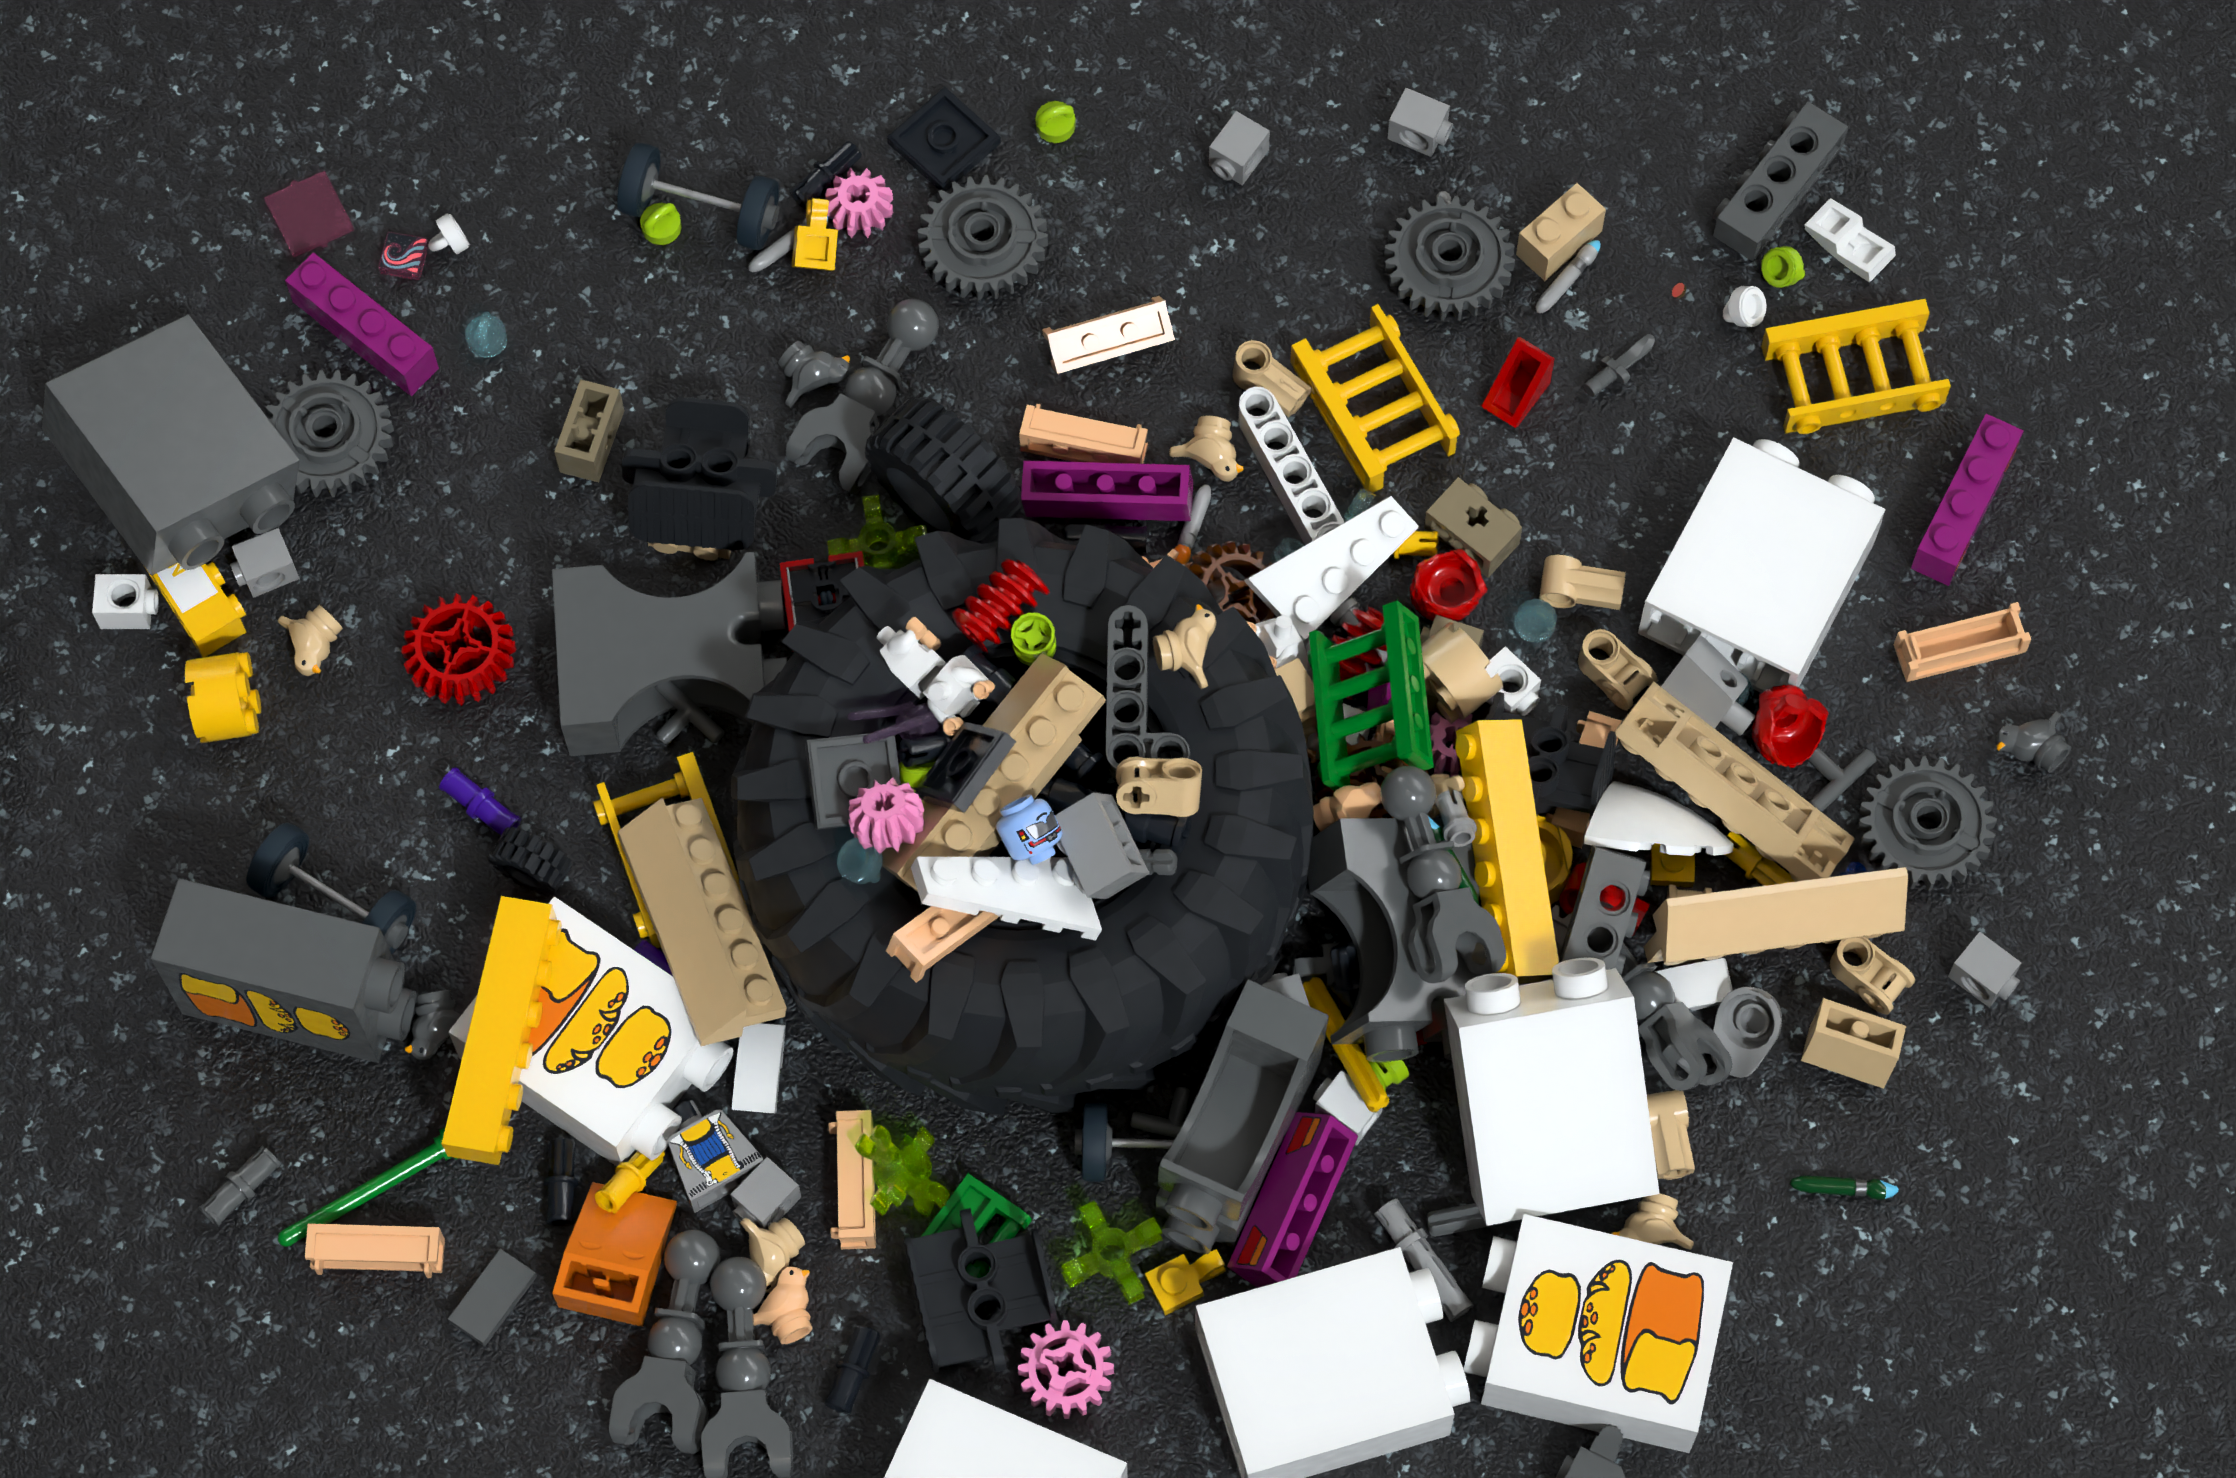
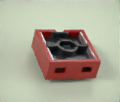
M862 551L828 556L829 562L814 564V558L779 563L789 632L799 621L808 622L830 615L841 603L851 597L840 582V579L858 567L864 566Z

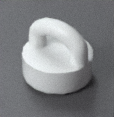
M447 213L435 220L441 232L429 241L428 247L431 251H439L450 245L453 251L459 254L469 248L468 245L470 244L451 214Z
M1740 286L1736 288L1723 309V319L1740 327H1755L1763 321L1767 306L1763 292L1754 286Z

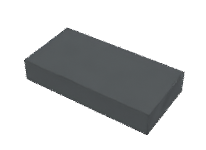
M500 1248L449 1316V1323L485 1347L536 1279V1272Z

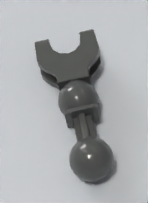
M906 299L897 303L891 309L886 321L887 333L890 339L878 358L874 360L864 356L862 360L864 367L857 369L848 378L845 395L840 393L833 404L827 407L812 409L801 417L786 445V458L797 465H806L821 449L829 447L841 449L846 454L839 471L842 489L851 494H856L864 487L873 473L868 465L869 460L865 458L866 442L879 426L877 417L884 415L893 406L896 390H900L903 386L898 370L910 351L926 348L934 341L938 333L939 321L937 314L925 301Z
M1401 766L1392 770L1383 780L1380 798L1388 814L1395 819L1405 822L1413 847V851L1399 859L1401 864L1410 863L1407 869L1408 886L1415 896L1421 899L1420 902L1412 905L1416 922L1410 932L1408 941L1409 951L1418 975L1427 983L1433 984L1446 981L1455 973L1458 967L1456 950L1460 952L1469 971L1479 975L1498 972L1506 961V949L1499 925L1486 909L1480 907L1474 901L1470 887L1459 889L1462 882L1461 866L1454 856L1447 852L1455 847L1453 841L1436 843L1427 815L1436 799V788L1432 778L1424 770L1415 766Z
M1600 901L1601 905L1606 908L1614 907L1609 903ZM1604 927L1592 929L1587 937L1588 946L1593 949L1606 947L1610 941V932ZM1623 943L1620 953L1626 955L1621 977L1634 996L1637 1023L1641 1024L1638 1027V1031L1646 1043V1051L1652 1065L1667 1085L1679 1091L1693 1089L1699 1084L1708 1086L1725 1081L1732 1070L1733 1064L1729 1052L1710 1027L1696 1018L1683 1002L1674 1003L1675 993L1671 983L1661 974L1653 972L1657 968L1654 962L1638 964ZM1708 1053L1715 1058L1717 1068L1714 1074L1707 1072V1064L1702 1054ZM1677 1064L1689 1074L1687 1079H1683L1678 1075L1676 1071Z
M686 1230L675 1235L665 1250V1266L670 1276L674 1279L669 1308H655L654 1315L659 1320L653 1324L647 1336V1349L650 1357L644 1356L639 1372L625 1380L615 1391L613 1397L609 1433L613 1442L617 1444H633L638 1440L645 1420L655 1413L667 1412L672 1414L671 1438L674 1445L682 1453L695 1454L701 1448V1433L707 1424L709 1412L703 1398L695 1390L696 1371L690 1365L697 1360L702 1350V1335L699 1329H704L705 1322L694 1312L700 1285L711 1279L713 1271L720 1264L721 1255L716 1241L710 1235L700 1230Z
M731 1257L724 1260L715 1268L710 1280V1290L713 1299L721 1308L727 1311L728 1342L718 1344L721 1357L716 1364L715 1370L717 1385L723 1391L721 1393V1408L708 1421L701 1433L704 1475L706 1478H727L730 1453L737 1445L753 1442L761 1444L767 1450L770 1468L776 1478H791L793 1474L792 1432L785 1420L769 1407L768 1395L765 1389L770 1382L772 1370L769 1359L763 1353L765 1352L763 1340H755L753 1309L764 1298L767 1285L766 1277L761 1267L746 1257Z

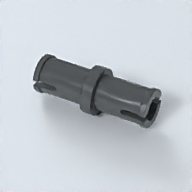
M260 1146L236 1172L230 1171L224 1177L226 1182L198 1207L199 1210L211 1223L219 1227L222 1224L221 1222L244 1200L250 1201L255 1196L254 1190L276 1168L281 1166L280 1162L267 1148L265 1149L264 1146Z

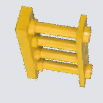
M1926 299L1766 328L1761 345L1765 361L1772 359L1783 361L1795 408L1787 410L1783 425L1785 434L1796 431L1799 434H1809L1823 426L1913 409L1926 412L1938 408L1941 404H1945L1950 389L1949 379L1931 382L1918 336L1920 332L1924 331L1929 317ZM1897 336L1903 341L1915 385L1891 389L1878 341ZM1852 344L1862 346L1875 393L1851 396L1838 350L1841 346ZM1817 351L1823 354L1835 400L1811 404L1799 356L1804 353Z
M1379 304L1371 307L1370 329L1323 351L1319 349L1313 351L1305 338L1291 345L1290 362L1298 377L1312 387L1309 394L1368 495L1383 488L1384 472L1387 471L1388 465L1438 441L1449 457L1455 454L1457 436L1460 435L1456 421L1451 414L1445 415L1398 338L1400 337V330L1396 321L1391 315L1385 316ZM1380 342L1391 360L1341 385L1338 382L1332 383L1326 373L1328 366ZM1400 375L1410 394L1363 417L1358 415L1352 417L1346 407V404H1348L1347 399ZM1417 408L1420 409L1430 426L1381 451L1377 448L1372 450L1365 439L1367 432Z
M693 752L677 757L680 772L673 774V779L610 800L605 783L596 785L600 799L593 801L600 825L602 826L607 823L610 825L640 912L632 914L640 938L649 936L651 944L656 948H660L661 945L617 836L621 828L616 816L656 803L662 797L664 800L680 794L681 798L689 796L690 800L702 798L745 903L736 869Z

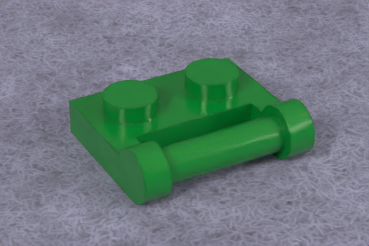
M968 1173L922 1236L962 1228L959 1210L968 1208L972 1212L977 1238L996 1213L1006 1219L989 1243L1014 1238L1019 1230L1025 1231L1032 1219L1022 1209ZM976 1260L973 1265L969 1263L966 1267V1272L974 1278L984 1277L990 1271V1266L982 1260Z

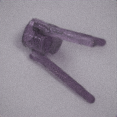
M912 701L897 706L850 712L847 715L851 721L899 715L896 718L895 725L865 735L863 737L865 744L897 734L902 739L934 736L936 731L942 730V724L929 709L927 701L918 705H914ZM909 748L900 749L897 752L898 763L901 761L899 752L909 751Z

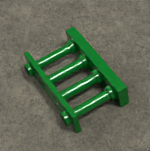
M1399 601L1382 606L1384 623L1381 625V629L1335 645L1317 630L1309 632L1310 650H1308L1307 657L1313 674L1320 762L1317 768L1322 783L1333 791L1343 786H1349L1350 774L1395 758H1399L1409 766H1415L1424 771L1434 768L1419 618ZM1386 645L1388 660L1385 662V666L1341 681L1339 661ZM1390 682L1391 698L1388 704L1344 719L1342 699ZM1394 720L1395 736H1393L1391 742L1348 756L1346 736Z

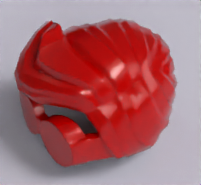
M1462 549L1444 554H1436L1421 561L1416 566V571L1409 587L1411 602L1415 609L1422 616L1434 621L1436 615L1454 621L1464 619L1479 604V600L1488 591L1477 561Z
M1782 685L1766 689L1759 696V710L1752 726V739L1756 749L1771 764L1776 763L1778 766L1782 765L1790 768L1802 765L1804 761L1812 756L1823 737L1829 714L1827 709L1816 699H1807L1802 689L1797 686Z

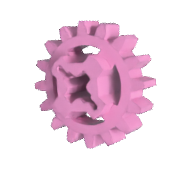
M1063 1320L1061 1330L1056 1332L1048 1323L1045 1325V1337L1041 1338L1035 1333L1030 1335L1033 1349H1021V1357L1028 1363L1018 1365V1375L1029 1377L1021 1383V1389L1023 1393L1034 1391L1031 1397V1405L1036 1407L1045 1402L1046 1415L1051 1416L1056 1408L1062 1409L1064 1419H1069L1072 1408H1077L1084 1416L1087 1414V1402L1091 1401L1097 1406L1102 1404L1099 1390H1111V1382L1104 1376L1114 1374V1364L1103 1362L1111 1356L1110 1347L1098 1348L1101 1342V1334L1096 1332L1087 1337L1086 1324L1081 1323L1076 1331H1071L1068 1320ZM1066 1343L1065 1346L1058 1349L1049 1350L1050 1347L1056 1344ZM1084 1349L1092 1356L1096 1370L1092 1369L1091 1365L1084 1363L1082 1358ZM1067 1362L1072 1363L1074 1372L1068 1371L1065 1377L1060 1376L1059 1368H1064ZM1036 1369L1048 1376L1050 1380L1048 1391L1038 1380ZM1080 1388L1084 1390L1079 1394L1073 1396H1066L1067 1393L1072 1392L1076 1389Z

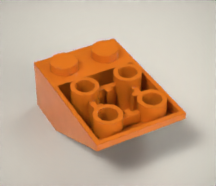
M592 1182L564 1251L552 1294L559 1308L643 1327L677 1201L634 1192L614 1214L599 1207L595 1201L596 1192L604 1184Z

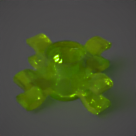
M878 494L862 497L866 525L861 529L859 538H836L827 541L829 556L862 551L865 566L877 569H891L897 561L898 554H919L915 537L927 534L926 525L910 527L905 531L895 532L890 524L883 521ZM877 541L888 544L885 549L880 551H874L869 548L872 543Z
M879 1124L875 1126L870 1137L864 1133L861 1134L855 1145L860 1155L877 1163L874 1167L873 1175L879 1189L873 1195L870 1205L882 1216L886 1214L892 1203L896 1207L900 1206L907 1193L914 1199L913 1203L916 1210L926 1217L930 1215L935 1203L942 1208L950 1197L949 1191L942 1184L929 1179L932 1165L926 1152L934 1143L935 1138L923 1126L919 1128L913 1139L909 1135L905 1136L899 1145V1149L891 1142L892 1138L889 1131Z
M1095 1200L1080 1207L1079 1211L1081 1214L1079 1216L1093 1238L1092 1251L1081 1257L1074 1258L1061 1266L1063 1270L1062 1275L1069 1288L1079 1285L1090 1276L1099 1272L1105 1277L1116 1279L1129 1305L1144 1298L1143 1292L1145 1289L1130 1265L1133 1253L1148 1248L1162 1240L1160 1235L1162 1230L1155 1218L1152 1217L1125 1233L1118 1228L1108 1227ZM1117 1245L1124 1251V1254L1117 1260L1109 1261L1100 1255V1251L1105 1246Z

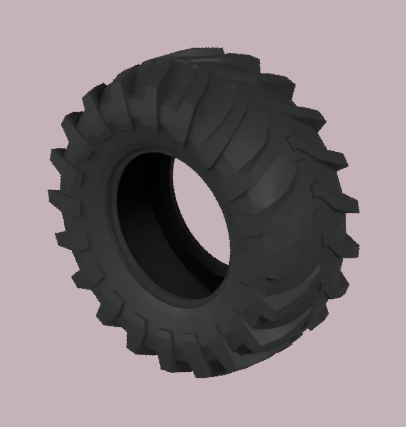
M1024 518L999 519L998 542L981 544L943 531H935L915 537L920 560L914 561L900 569H877L871 566H862L840 579V582L851 597L841 603L828 616L808 622L799 621L782 641L783 644L794 651V654L786 662L781 672H778L774 680L760 691L752 694L745 716L748 719L754 720L750 730L751 735L748 744L741 751L740 759L731 777V797L734 799L735 833L732 834L739 883L753 927L773 970L786 985L810 1024L845 1054L851 1050L879 1078L917 1096H920L927 1086L963 1109L1004 1115L1007 1099L1038 1107L1051 1113H1063L1083 1110L1084 1105L1089 1103L1088 1091L1096 1089H1132L1140 1091L1170 1076L1163 1062L1172 1057H1177L1183 1052L1215 1044L1222 1037L1230 1018L1228 1015L1229 1011L1236 1005L1247 980L1249 979L1262 985L1271 978L1281 958L1278 950L1282 945L1286 928L1293 925L1302 904L1307 884L1311 843L1313 841L1314 810L1306 739L1302 721L1293 698L1281 675H1276L1264 643L1233 606L1223 612L1204 582L1187 567L1167 554L1153 568L1127 541L1108 530L1086 524L1078 544L1071 545L1050 533L1040 524ZM1005 559L1015 562L1019 560L1025 563L1048 587L1050 591L1048 595H1044L1036 590L1032 593L1038 604L1035 608L1025 603H1022L1020 606L1024 614L1040 613L1052 622L1056 637V652L1053 659L1065 664L1071 672L1105 697V703L1084 729L1106 740L1108 621L1112 612L1120 606H1136L1143 611L1148 623L1147 733H1173L1180 735L1189 745L1191 760L1196 761L1202 767L1199 809L1195 814L1190 815L1191 830L1183 852L1181 854L1176 853L1178 859L1176 872L1173 875H1158L1157 872H1154L1152 875H1146L1111 897L1095 902L1094 907L1102 928L1096 940L1081 938L1080 931L1063 928L1060 933L1043 930L1042 923L1038 922L1015 924L993 921L928 968L923 978L916 983L910 977L911 972L896 955L891 957L886 952L893 933L931 906L922 904L917 891L907 886L875 860L879 853L874 846L864 849L862 844L859 843L858 838L854 837V833H851L850 826L815 830L805 741L894 731L899 765L901 762L899 752L909 751V748H899L901 740L934 736L936 731L943 730V725L935 718L928 707V698L924 696L920 699L891 672L880 652L884 645L877 639V635L886 626L891 627L896 633L900 629L906 632L907 622L912 617H916L926 626L927 630H930L940 640L941 646L935 652L946 663L953 657L960 656L973 643L960 631L952 617V612L957 608L968 612L964 600L968 596L980 599L977 587L982 583L992 587L989 575L994 571L1004 574L1001 563ZM1197 604H1200L1203 609L1212 612L1216 617L1215 630L1209 638L1203 660V672L1208 683V687L1203 689L1198 687L1193 676L1182 667L1176 671H1171L1170 669L1161 671L1156 663L1153 650V637L1162 635L1163 631L1166 630L1173 631L1179 621L1193 615ZM1010 615L1008 619L1012 627L1018 618ZM1132 624L1125 625L1123 631L1124 648H1132V631L1134 629ZM998 627L996 632L1001 643L997 645L986 639L984 644L988 653L982 651V655L998 669L1005 668L1019 681L1030 666L1021 663L1016 658L1013 651L1011 632ZM1125 665L1117 670L1116 675L1122 680H1132L1137 677L1140 671L1132 665ZM978 700L980 703L968 717L962 718L959 714H955V716L963 719L964 723L969 722L979 725L985 723L994 711L982 700ZM1125 707L1120 709L1115 717L1120 722L1130 723L1136 720L1139 713L1133 708ZM1131 750L1121 751L1127 758L1138 756ZM1174 750L1165 751L1159 757V759L1183 758L1180 753ZM1152 841L1148 849H1150V852H1154L1156 849L1172 850V847Z

